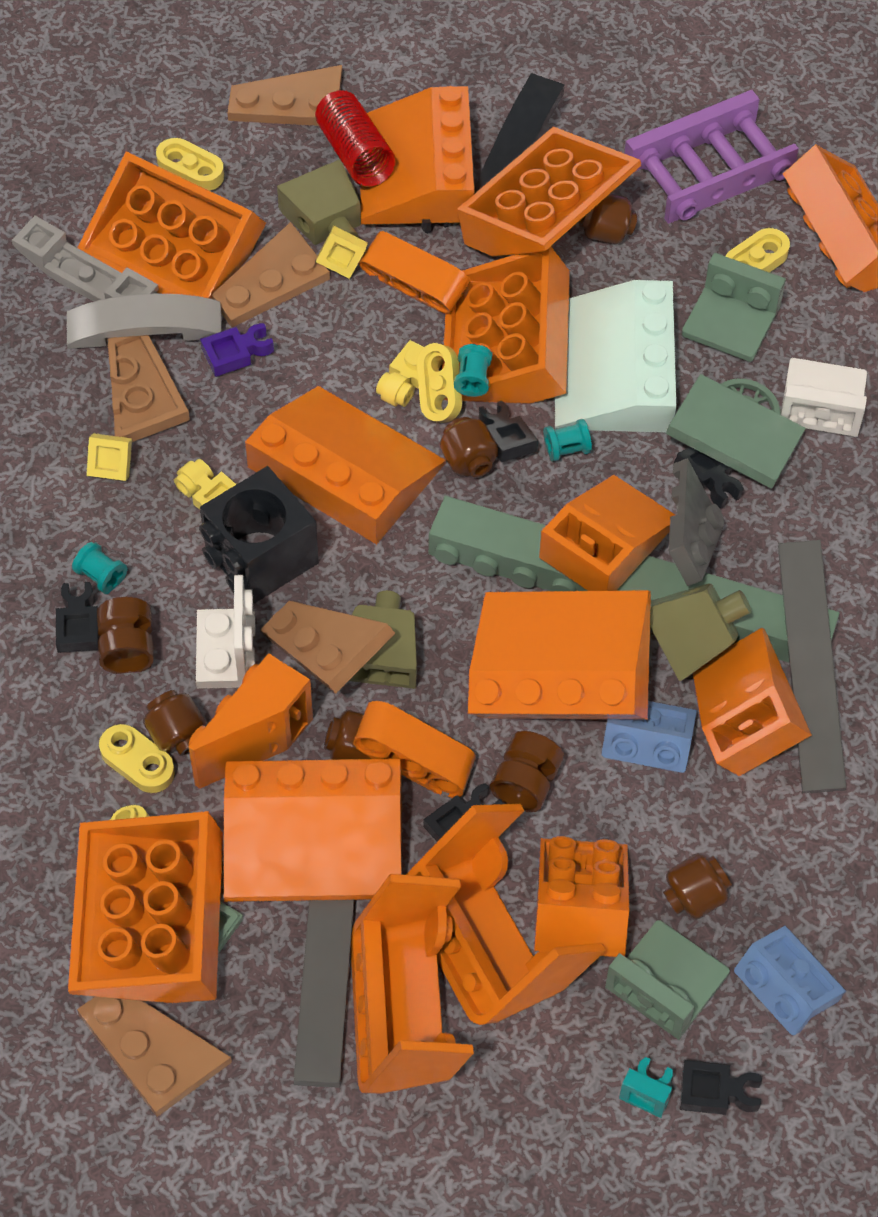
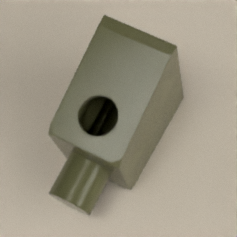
M340 159L277 186L279 210L314 245L326 241L333 226L358 237V233L354 228L361 225L360 202Z
M709 583L652 600L650 627L678 680L681 681L732 645L738 637L733 621L752 611L747 598L741 590L720 599L714 586Z
M380 591L377 593L375 606L358 605L355 607L353 616L387 623L395 634L349 681L416 689L417 662L414 612L400 609L401 596L396 592Z

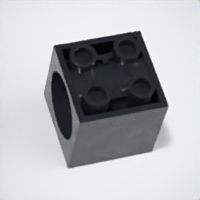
M269 466L264 467L200 506L202 524L199 526V530L204 538L205 547L202 548L205 559L212 568L220 567L224 571L226 582L233 593L234 575H243L244 589L252 590L253 604L319 564L316 520ZM252 533L274 535L271 539L258 543L239 540L243 536Z

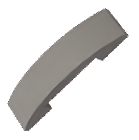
M34 216L12 239V245L41 271L58 283L94 302L126 295L155 294L159 289L158 284L128 267L121 273L69 244L66 241V233L37 216Z
M183 294L126 295L98 300L67 311L68 349L107 346L106 338L182 333L183 340L189 341L200 340L201 338L222 332L220 301Z

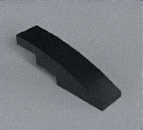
M533 73L530 74L495 140L475 185L474 194L549 130V119L564 95L565 84Z

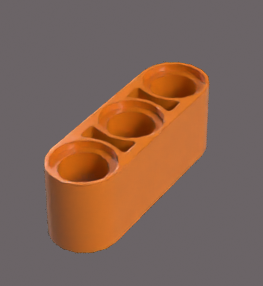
M380 231L359 261V266L368 275L378 276V279L383 283L445 314L451 312L470 283L468 276L459 268L384 231Z
M382 701L368 703L353 741L357 750L372 759H400L401 775L436 794L441 795L442 791L447 792L450 798L456 795L459 797L463 795L476 760L475 753L467 746L394 705Z

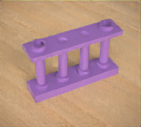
M753 90L626 140L624 154L641 160V166L636 171L640 169L649 170L668 195L664 217L668 224L678 219L688 220L700 210L772 180H784L783 173L796 162L799 149L796 144L777 151L756 125L760 99ZM736 130L743 131L762 157L745 163L724 135ZM704 143L712 144L731 170L714 177L693 148ZM672 156L681 157L700 183L682 190L661 161Z

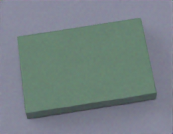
M700 374L670 422L665 434L772 489L806 428Z

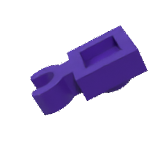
M264 323L251 326L247 333L240 335L237 327L200 339L201 349L215 377L251 365V355L253 354L257 356L271 354L274 351V343L272 338L258 341V339L267 336Z

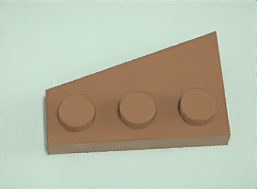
M342 65L232 85L227 112L228 121L319 126L315 117L317 105L327 94L341 90Z
M290 222L212 294V299L220 301L221 314L229 325L234 327L330 280V271L325 266L316 262L317 255Z
M149 335L109 338L108 351L115 436L132 438V442L189 421V411Z
M288 601L260 629L273 644L335 694L395 634L387 623L294 601Z
M94 997L77 1009L78 1015L156 1117L232 1063L230 1056L144 1001Z

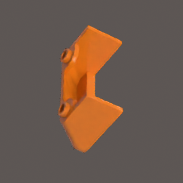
M521 804L473 805L406 874L460 879L461 888L446 906V914L452 918V936L449 942H444L442 949L438 952L437 962L467 1017L473 1023L479 1025L497 1023L562 992L606 951L602 943L558 947L554 948L551 952L539 951L534 956L532 955L494 887L504 877L508 868L507 852L499 836L524 812Z
M389 874L353 926L351 935V965L358 1086L362 1093L383 1094L448 1081L474 1054L472 1044L456 1043L453 1034L442 1033L437 954L442 949L444 942H449L452 936V918L446 914V906L461 888L460 879Z

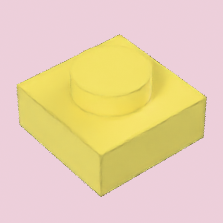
M333 226L317 256L316 262L350 279L368 243Z
M93 433L89 437L87 476L126 481L130 474L132 438Z

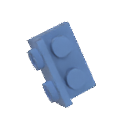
M648 701V720L608 719L602 756L604 758L683 773L686 771L697 710Z
M786 926L752 943L734 969L735 974L793 1036L800 1033L812 1017L839 1002L846 992Z

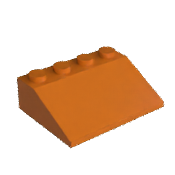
M468 86L430 87L368 112L367 114L395 154L396 164L390 177L383 183L373 187L360 185L361 224L422 223V219H430L431 223H460L457 208L474 195Z
M552 127L457 208L464 244L490 256L546 251L641 166V160Z
M126 151L77 248L121 273L127 267L158 284L159 289L157 293L183 294L212 299V294L236 273L249 258L266 222L253 211Z
M550 246L543 252L514 254L462 270L470 279V283L451 312L445 314L444 345L451 347L457 356L459 349L468 344L485 346L493 354L486 376L489 380V390L486 394L477 397L462 395V401L535 403L566 394L570 270L554 249ZM443 359V362H442V369L444 368V365H445L444 359Z
M320 386L315 387L270 414L245 441L248 468L258 472L264 467L269 466L293 495L376 545L446 464L444 458Z
M651 591L485 592L469 669L468 714L493 719L648 720Z
M400 759L226 762L224 785V902L368 900L373 898L389 874H402V782Z
M209 811L80 823L68 992L70 994L164 1003L216 1000L223 832Z

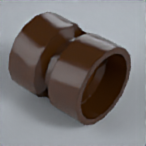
M127 596L112 598L100 604L97 609L98 633L100 636L98 640L100 666L105 671L113 674L142 672L151 667L154 662L153 640L150 635L152 632L150 605L139 598Z
M517 731L513 734L504 753L505 761L499 764L490 783L492 794L498 800L501 799L505 804H521L525 812H537L541 809L550 790L549 782L555 779L563 761V751L554 741L541 734L531 731Z

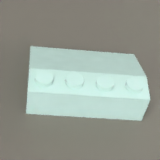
M632 280L569 298L566 394L555 397V429L574 425L578 419H584L588 429L592 431L666 432L676 413L673 281Z

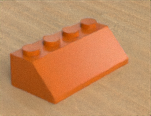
M815 144L783 173L790 186L787 191L790 197L803 208L805 223L818 234L821 240L819 243L821 251L829 259L833 260L836 265L835 275L845 287L850 288L852 286L862 292L877 289L878 203L855 165Z

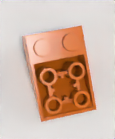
M612 475L567 503L541 531L539 558L588 591H617L670 532V517L675 514L619 477Z
M764 628L758 629L726 648L693 672L703 732L716 763L732 773L741 776L812 735Z
M269 653L259 665H252L244 675L242 685L233 695L225 696L219 703L213 719L206 727L200 726L190 738L188 748L195 786L201 789L225 778L227 761H264L288 750L313 720L310 679Z
M557 836L552 839L541 838L534 951L551 952L554 948L602 943L606 951L601 956L617 957L619 953L625 956L629 919L628 844H618L608 839L596 842L575 841L565 836Z

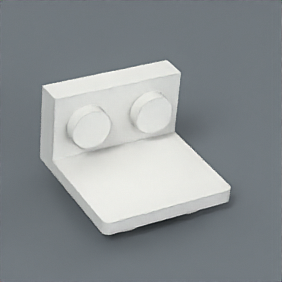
M791 358L781 415L807 429L858 437L867 398L864 396L867 371Z
M234 575V609L197 610V689L240 687L247 670L255 664V648L253 647V636H255L252 590L244 589L243 575Z

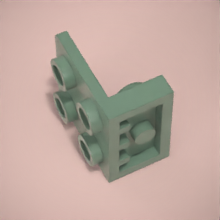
M714 252L708 263L705 288L682 329V336L743 360L753 361L780 309L786 278Z
M657 920L627 958L619 953L609 965L605 988L679 1040L727 979L730 970L664 922Z

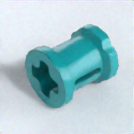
M475 344L464 345L459 349L458 361L460 362L459 374L454 378V388L457 392L471 397L482 396L489 390V380L486 378L487 368L491 365L493 355L490 349Z
M578 419L574 425L561 428L544 427V442L552 462L558 461L560 456L580 451L584 455L591 453V436L584 419Z
M89 542L79 550L74 558L72 570L80 575L85 574L97 583L99 591L109 594L124 580L127 573V565L120 560L113 561L102 552V547L99 544Z

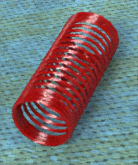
M337 90L322 98L316 108V122L352 179L364 187H373L387 180L395 168V154L356 96L345 90Z

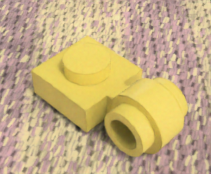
M409 340L389 365V373L386 372L382 375L376 387V393L381 395V400L395 407L398 404L405 407L414 395L415 387L419 389L417 358L424 348L423 346ZM443 359L439 361L438 369L441 367Z
M197 459L195 462H187L177 471L178 476L174 479L176 487L187 497L192 496L193 505L199 510L200 506L236 485L223 472L214 477L210 467L201 459Z

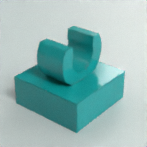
M644 1057L639 1062L637 1071L629 1068L621 1086L619 1099L662 1118L672 1091L670 1083L673 1069L667 1067L663 1077L660 1079L650 1078L646 1073L650 1064V1058Z

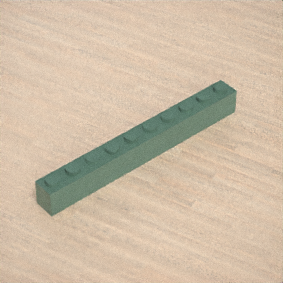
M446 495L444 496L429 532L428 554L434 556L438 561L448 565L455 563L466 565L484 576L496 574L506 577L524 588L535 586L549 591H588L539 558L541 531L546 525ZM647 556L617 590L651 591V601L709 583L714 586L720 599L741 590L747 598L752 612L733 621L738 632V637L733 644L758 629L764 628L778 660L789 663L783 595L706 572L702 581L687 586L675 563L652 556ZM828 609L832 641L840 612Z

